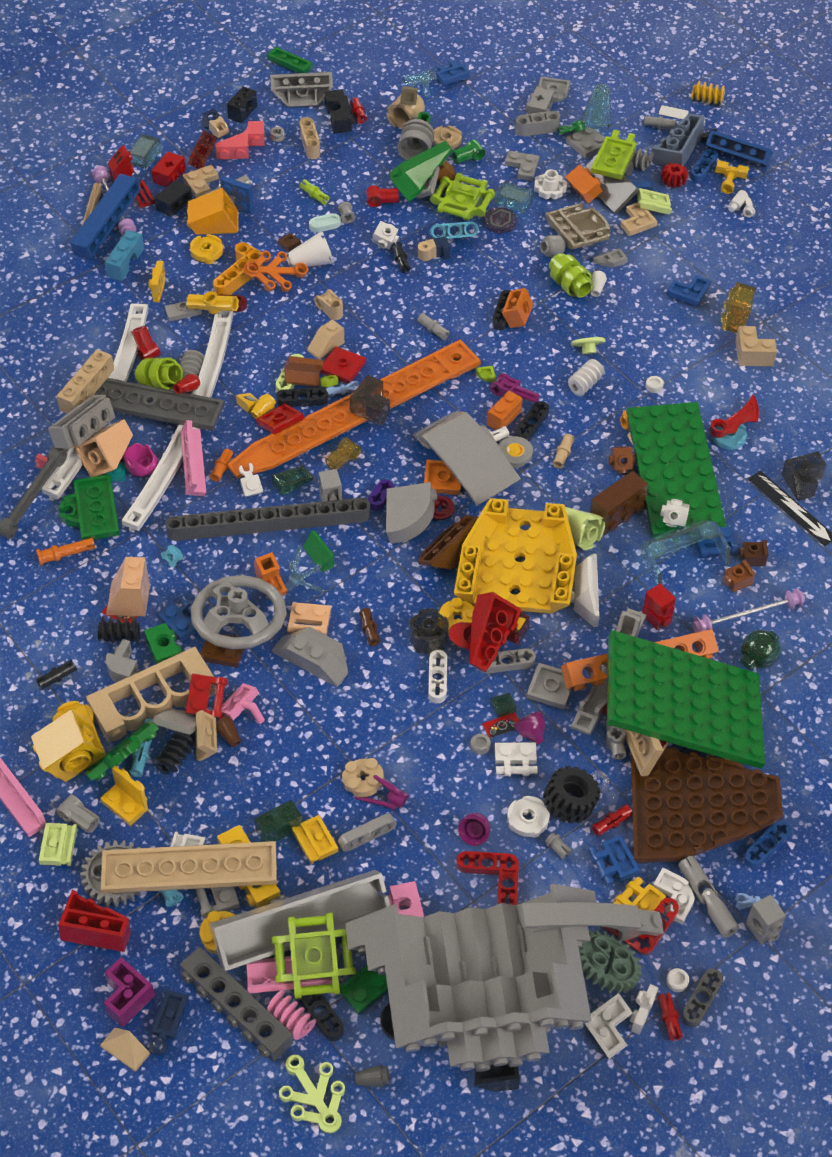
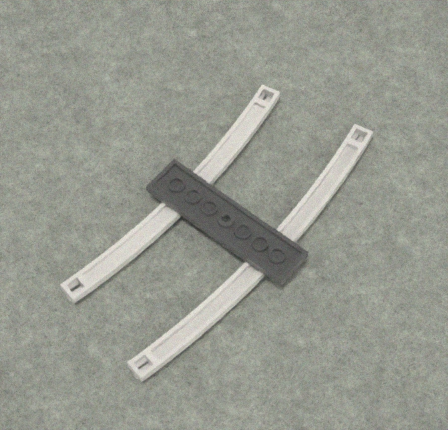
M130 304L124 333L113 363L114 371L94 395H106L110 399L114 412L179 424L156 469L122 519V525L129 527L132 533L135 530L139 531L146 522L183 461L181 430L186 420L192 421L193 429L200 428L214 431L224 408V400L211 397L224 360L232 325L233 311H220L214 316L208 347L198 376L200 379L198 389L193 391L192 394H177L171 390L127 382L138 350L131 331L145 325L148 314V304ZM74 447L68 450L64 464L60 467L57 466L42 487V493L48 495L51 501L61 497L83 465Z

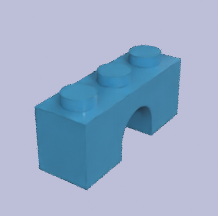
M129 230L125 232L105 261L107 277L119 281L124 280L130 271V258L138 259L144 250L142 234Z

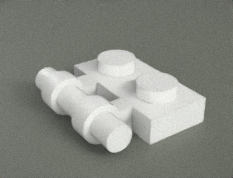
M536 742L495 743V765H504L496 766V774H504V776H511V774H523V776L537 774V766H529V764H536L537 762ZM511 764H522V766H511Z

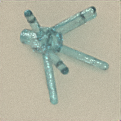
M299 546L296 560H292L289 563L291 575L289 576L290 580L285 585L286 589L291 591L295 585L299 586L302 584L324 593V589L304 581L305 577L322 567L321 563L303 574L297 571L302 547Z

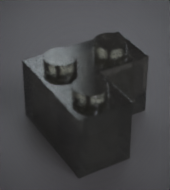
M367 375L350 396V412L378 425H382L390 415V399L383 397V381Z
M819 451L785 460L782 476L797 501L814 497L818 486L817 480L823 479L827 464Z

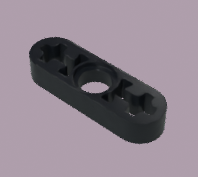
M504 290L500 294L492 318V327L496 330L507 328L508 323L500 309L504 308L505 300L508 298L511 290Z
M324 388L283 389L276 394L277 404L281 406L285 403L291 407L324 405L328 401V392ZM301 395H304V396L307 397L306 399H303V400L298 399V397L301 396Z
M539 401L532 406L517 427L516 436L528 441L532 439L548 417L549 405L546 402ZM533 419L536 420L537 423L531 424L528 421Z
M312 995L313 1004L308 996H302L299 1002L307 1013L311 1014L312 1020L316 1019V1025L324 1037L329 1041L339 1040L344 1033L343 1023L323 995ZM318 1007H324L327 1010V1014L323 1017H318L314 1014V1011ZM329 1019L332 1027H337V1033L329 1032V1025L327 1023Z

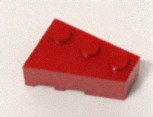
M72 889L58 924L60 939L62 941L125 952L131 935L129 918L108 907L103 908L95 904V901L90 898L88 900L78 895L77 891Z

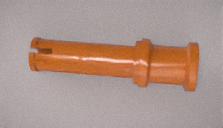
M91 537L59 547L52 545L48 549H37L36 554L40 566H43L44 563L54 560L58 562L65 556L95 549V545Z

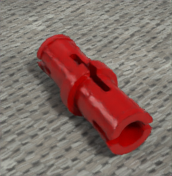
M352 98L353 101L350 100L352 113L356 116L358 123L363 124L364 121H367L364 113L365 109L360 104L358 98Z
M627 804L623 805L620 809L613 813H607L605 818L591 825L592 830L596 836H601V834L609 829L617 828L619 823L633 816V812Z
M664 993L660 994L657 1000L660 1004L662 1011L661 1019L666 1025L669 1040L674 1041V1037L676 1040L683 1038V1033L678 1021L679 1013L675 1011L672 996L670 993H666L667 997H665Z

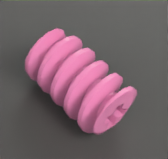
M282 989L272 998L267 1010L293 1034V1039L299 1040L313 1029L316 1019L309 1022L310 1013L302 1016L304 1008L300 1007L296 1010L298 1006L297 1001L289 1004L292 996L288 995L283 998L286 991Z

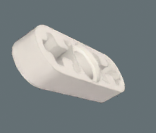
M435 650L431 652L429 657L428 697L433 703H442L445 701L447 693V654L442 650ZM436 658H440V666H436ZM435 673H440L443 675V678L436 680L432 676ZM436 687H440L439 695H435Z

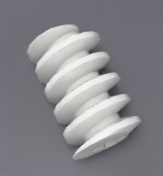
M588 360L568 379L571 391L577 396H583L593 384H596L602 378L605 370L597 360Z

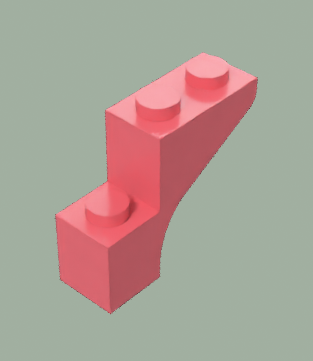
M248 121V126L243 133L217 142V159H249V146H265L264 121Z

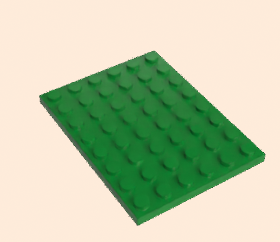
M614 630L610 631L608 635L607 725L762 769L764 767L765 752L759 673Z

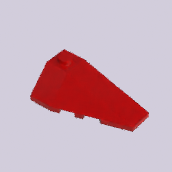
M494 592L478 595L472 614L469 664L483 672L488 670L498 655L497 651L501 645L506 643L509 633L513 632L516 628L521 612L519 607Z

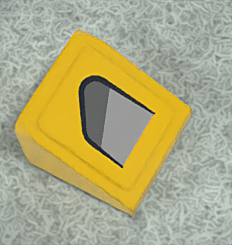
M251 393L236 396L237 404L247 413L252 411L258 401Z

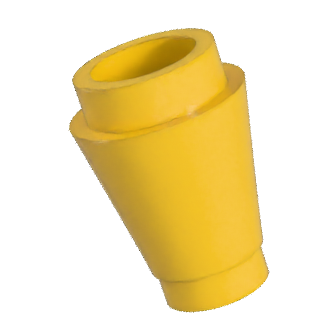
M267 393L261 395L250 412L251 415L257 419L274 408L276 404L275 399Z

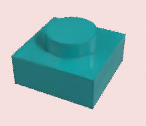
M119 462L115 470L106 473V475H111V481H125L127 468L124 462Z

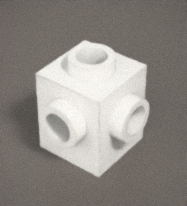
M380 221L373 234L372 242L378 244L381 248L390 250L391 245L394 242L396 245L399 236H397L398 229L392 224Z
M679 499L667 500L666 505H662L660 516H664L663 522L670 527H677V525L685 527L689 504H684Z

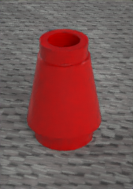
M196 374L186 375L174 384L175 393L181 394L197 390L200 386V379Z

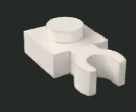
M252 463L248 464L249 471H244L242 465L239 467L240 474L244 476V478L240 479L245 498L263 493L258 474H252Z

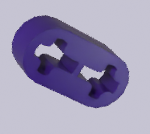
M381 480L368 497L370 509L378 511L385 507L387 504V489L394 488L390 480Z

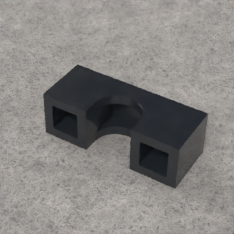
M343 89L324 92L327 113L330 114L333 134L352 131L354 117L351 115L348 97L344 95Z

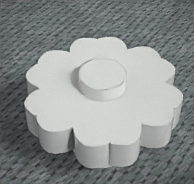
M550 169L545 174L539 175L538 179L535 180L534 191L539 193V197L549 199L550 197L558 199L567 191V181L562 180L563 177L558 175L556 170Z

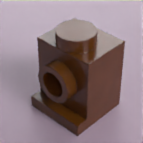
M762 540V542H743L742 547H739V559H742V561L746 560L750 566H766L769 555L767 540Z

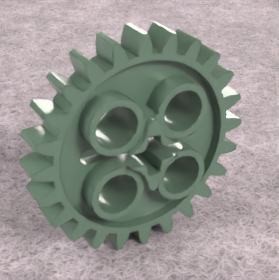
M590 930L591 941L582 944V948H579L583 973L587 974L585 979L591 978L593 980L592 985L600 984L601 990L607 987L609 993L613 989L617 994L621 991L627 993L628 990L631 991L637 985L642 975L640 971L642 966L637 964L640 959L633 957L635 951H629V944L623 945L622 941L615 939L614 934L609 937L606 931L601 935L598 930L594 933Z

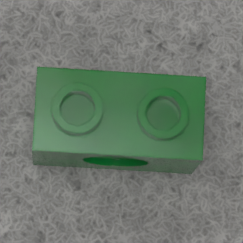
M167 623L144 630L146 642L155 664L182 653L180 644H175L176 636L174 630H169Z

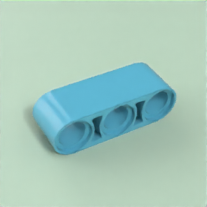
M475 222L446 223L433 225L429 233L433 239L439 238L433 232L436 227H439L442 230V234L439 237L446 236V239L472 237L478 233L479 228ZM469 224L473 225L474 232L472 234H469L466 231V227ZM452 226H456L458 228V233L456 235H452L450 233V228Z

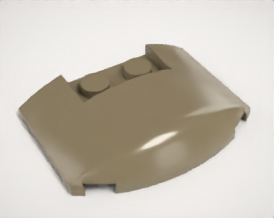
M582 203L545 213L551 229L555 230L563 238L569 249H576L610 239V226L604 216L592 207L589 209L583 208L584 204Z

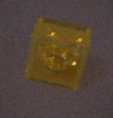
M736 282L734 289H730L728 294L729 300L726 299L723 305L725 312L723 311L720 319L723 322L721 329L737 334L738 326L746 325L752 311L756 292L755 287Z

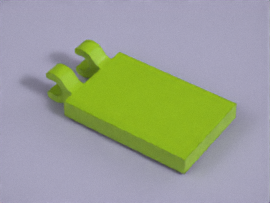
M613 130L611 137L606 136L591 166V173L622 180L637 147V143L634 140L636 134L629 133L627 139L622 140L618 137L620 131Z

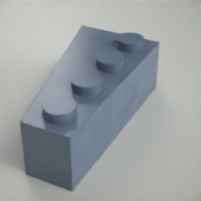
M689 113L680 121L676 129H672L666 138L663 137L660 140L658 146L655 145L652 148L654 153L652 164L665 166L668 163L674 164L675 162L676 164L681 163L684 166L704 133V116Z

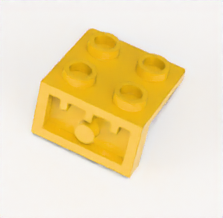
M113 766L111 769L115 785L100 800L101 803L131 826L148 811L145 787L138 780L134 781L131 779L128 772L123 768L120 770L117 766Z

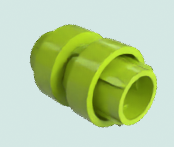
M560 253L555 255L549 262L550 277L558 285H561L562 289L569 296L582 298L592 290L591 273L584 266L580 265L572 255Z
M170 357L146 358L137 365L135 378L140 385L171 390L174 389V384L183 378V370L181 365Z

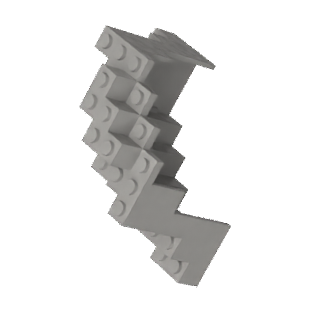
M551 884L550 893L521 904L597 902L595 891ZM500 903L487 909L470 907L456 913L439 911L425 917L398 914L397 905L393 904L345 923L348 949L358 951L359 954H366L368 971L378 972V975H386L396 1048L406 1049V1052H415L420 1050V1046L429 1047L439 1044L440 1048L448 1047L450 1067H460L461 1071L476 1068L477 1072L490 1070V1065L502 1066L509 1063V1067H517L523 1065L525 1060H540L541 1055L550 1053L546 1034L551 1032L550 1028L555 1027L559 1029L569 1026L570 1030L583 1028V1024L592 1021L579 948H582V944L591 941L588 926L532 932L531 928H522L520 904L511 905Z

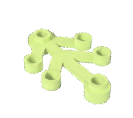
M299 1055L289 1056L286 1060V1070L290 1075L297 1076L307 1094L295 1092L290 1086H283L279 1090L280 1099L283 1102L293 1101L315 1106L319 1112H308L304 1110L303 1106L295 1105L291 1109L292 1119L294 1121L304 1120L317 1123L325 1133L336 1132L342 1124L341 1115L337 1111L341 1096L345 1093L344 1083L341 1081L333 1082L331 1085L332 1098L329 1108H327L323 1100L329 1078L333 1075L332 1064L324 1062L320 1065V1078L316 1089L304 1070L303 1058ZM296 1060L299 1062V1064L297 1066H292L291 1062ZM328 1067L330 1072L324 1073L322 1070ZM340 1086L342 1090L340 1092L334 1091V1088ZM284 1091L291 1093L288 1097L282 1095ZM296 1110H300L302 1114L300 1116H295L294 1112ZM332 1117L334 1122L327 1123L326 1119Z

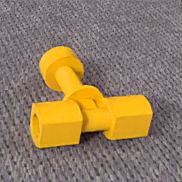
M718 160L715 172L724 174L727 178L722 182L721 191L724 194H731L735 186L732 182L733 179L736 177L746 179L749 167L743 165L733 167L728 165L729 162Z

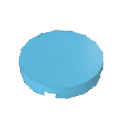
M741 424L736 433L726 434L722 438H716L711 435V439L720 448L726 450L738 449L746 442V428ZM719 426L714 427L717 430H723Z

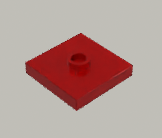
M336 346L324 361L320 373L326 376L336 375L339 381L349 384L367 362L366 357Z
M284 403L258 417L256 422L257 425L275 435L305 418L303 413Z

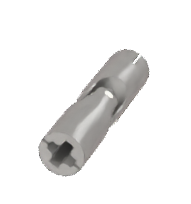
M689 856L687 859H683L678 864V867L701 903L706 904L708 914L722 937L732 936L740 928L724 902L718 897L717 891L696 858ZM702 887H708L700 895L698 890Z

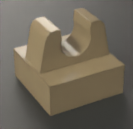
M402 86L400 104L416 105L418 88Z

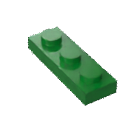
M275 47L267 54V60L297 73H307L313 68V62L278 47Z

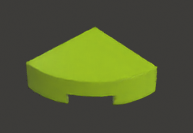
M493 366L476 368V375L481 380L491 383L496 382Z

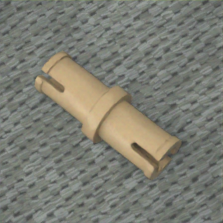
M565 434L561 444L556 449L557 454L552 464L558 469L564 467L566 458L570 456V449L575 440L571 434Z

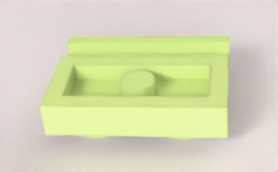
M641 188L638 189L637 198L641 204L640 208L670 215L672 208H670L669 195Z
M46 823L39 856L40 865L61 866V864H67V866H71L78 829L76 824L70 826L60 823Z

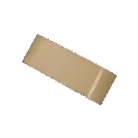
M309 117L302 118L300 120V136L306 156L309 159H317L320 157V141L314 121Z

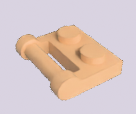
M293 602L287 632L293 633L310 626L327 635L331 606Z

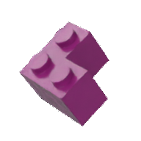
M120 957L105 972L107 983L115 992L104 1002L107 1014L123 1028L155 996L153 985Z

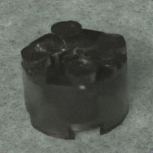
M427 608L420 610L417 615L411 618L409 625V639L414 650L417 653L431 654L435 650L443 651L445 649L449 635L447 617L438 613L436 609Z

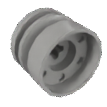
M421 119L407 121L402 128L401 137L398 142L400 156L405 160H409L432 148L434 140L433 127Z

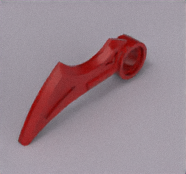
M752 394L745 406L726 420L714 419L709 428L710 434L716 438H722L726 434L736 433L738 427L743 423L758 422L759 407L755 396ZM719 426L723 430H717L714 427Z

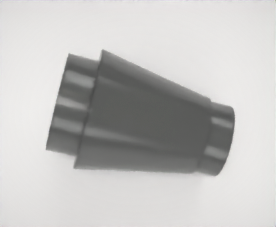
M380 1064L355 1072L356 1085L384 1088L385 1085L390 1084L388 1066Z

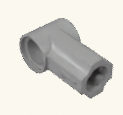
M72 794L56 809V813L61 819L68 823L73 822L87 833L93 832L100 821L99 816L84 807L83 803Z

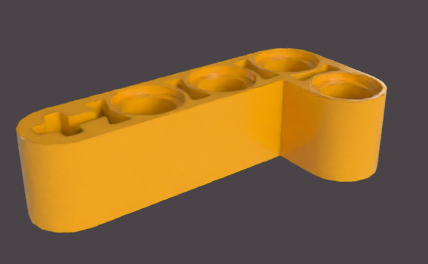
M245 242L236 244V262L213 280V288L217 295H232L252 277H248L244 273V265L249 261H256L262 252Z

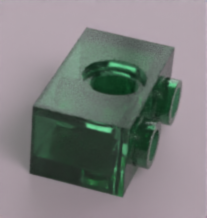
M290 800L254 818L255 829L262 842H277L293 833L292 827H297L302 823V815L293 801Z

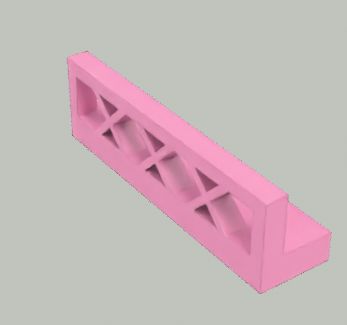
M186 420L181 430L186 495L205 496L206 484L200 429L192 428V421Z
M0 758V800L27 836L31 837L45 828L46 821L44 815Z
M291 956L285 957L286 974H293ZM264 958L246 964L249 993L294 989L293 981L275 983V976L277 975L276 958ZM332 978L300 980L301 987L332 984Z

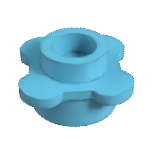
M169 545L168 549L161 554L162 559H165L170 567H175L176 563L183 559L180 549L174 545Z

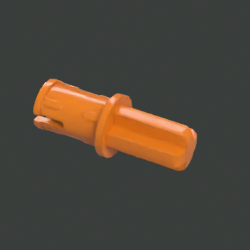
M225 448L221 457L215 461L214 469L209 475L211 480L215 482L221 480L223 473L228 469L227 464L233 455L232 450Z

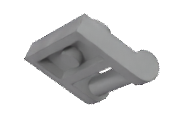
M234 887L210 888L216 904L214 906L209 905L204 888L195 889L201 906L200 913L202 918L208 917V914L212 911H231L240 908Z

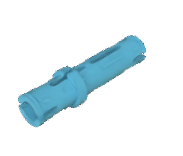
M145 719L144 724L149 720L153 722V719ZM152 739L148 742L144 740L140 745V749L133 753L132 757L134 760L130 769L132 776L141 777L143 775L145 763L149 760L148 752Z

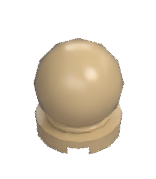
M418 94L416 105L400 104L401 95L387 108V118L393 127L397 126L402 129L407 121L417 119L418 114L425 110L423 98Z

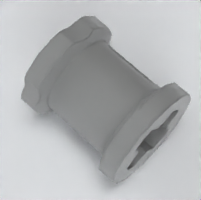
M341 203L338 206V211L341 214L342 222L345 224L352 223L355 220V215L352 212L351 203Z

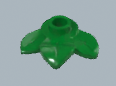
M577 120L572 125L560 126L557 130L562 131L558 134L560 135L572 130L574 133L585 129L586 123Z

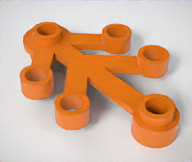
M263 251L256 261L247 262L243 268L244 273L248 277H256L265 284L264 288L269 292L274 290L276 284L263 274H268L281 285L282 291L289 292L292 287L291 282L285 280L279 274H291L298 278H303L308 272V267L304 263H297L295 267H277L287 259V254L283 251L278 252L276 258L267 267L261 265L263 262L270 260L271 254L269 251Z

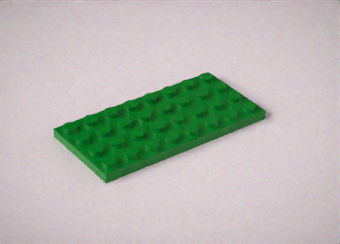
M698 402L627 408L626 414L639 477L648 483L645 506L652 537L693 534L696 529L726 527ZM679 499L684 504H689L685 527L679 525L677 527H670L663 522L664 516H660L662 505H666L667 500Z

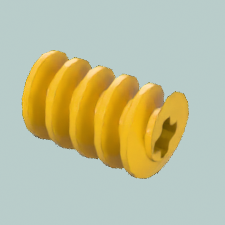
M698 81L693 86L691 100L696 96L697 101L702 97L703 102H706L708 99L710 104L714 100L715 105L719 101L722 105L725 87L722 86L719 89L717 84L713 88L712 83L707 87L706 82L701 86L700 81Z

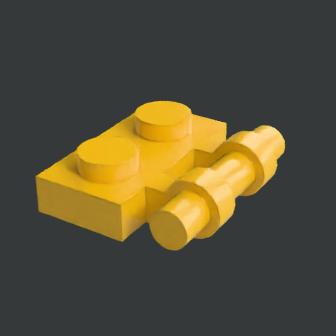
M636 877L626 885V889L622 894H618L614 898L613 904L635 905L641 910L654 911L659 903L666 898V895L650 883L643 889L641 887L643 880L640 877ZM632 895H637L633 902L629 900Z

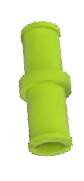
M306 179L302 180L305 185L300 183L299 187L306 191L311 198L321 202V204H327L324 199L329 201L330 197Z

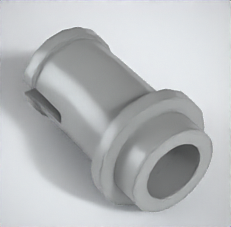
M553 832L545 840L547 847H551L562 860L572 852V849L560 839L559 834L556 835Z

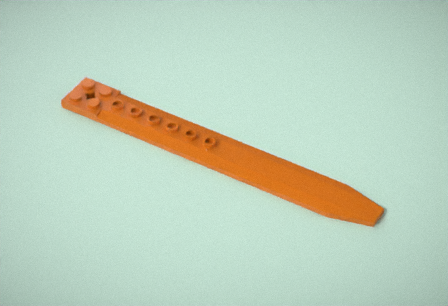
M460 339L304 417L305 419L275 435L270 434L252 443L231 460L227 466L236 478L244 477L240 474L239 467L242 465L244 471H249V463L253 465L252 474L273 469L449 379H454L480 366L481 360Z

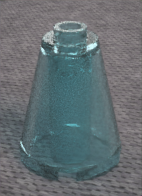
M606 83L595 85L582 114L581 121L587 123L586 126L589 128L604 129V126L611 127V90Z

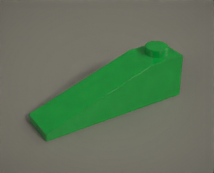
M445 140L399 164L391 171L389 177L405 198L411 202L425 188L424 183L427 179H431L434 176L433 171L436 167L441 166L453 150Z

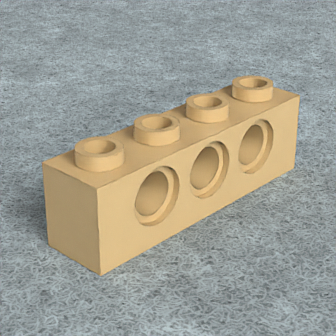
M96 349L58 393L57 401L60 411L68 414L95 394L114 371L112 355Z

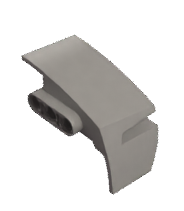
M467 412L449 413L412 434L414 438L420 441L422 446L428 449L432 448L464 487L476 506L521 479L487 427L484 425L479 426Z

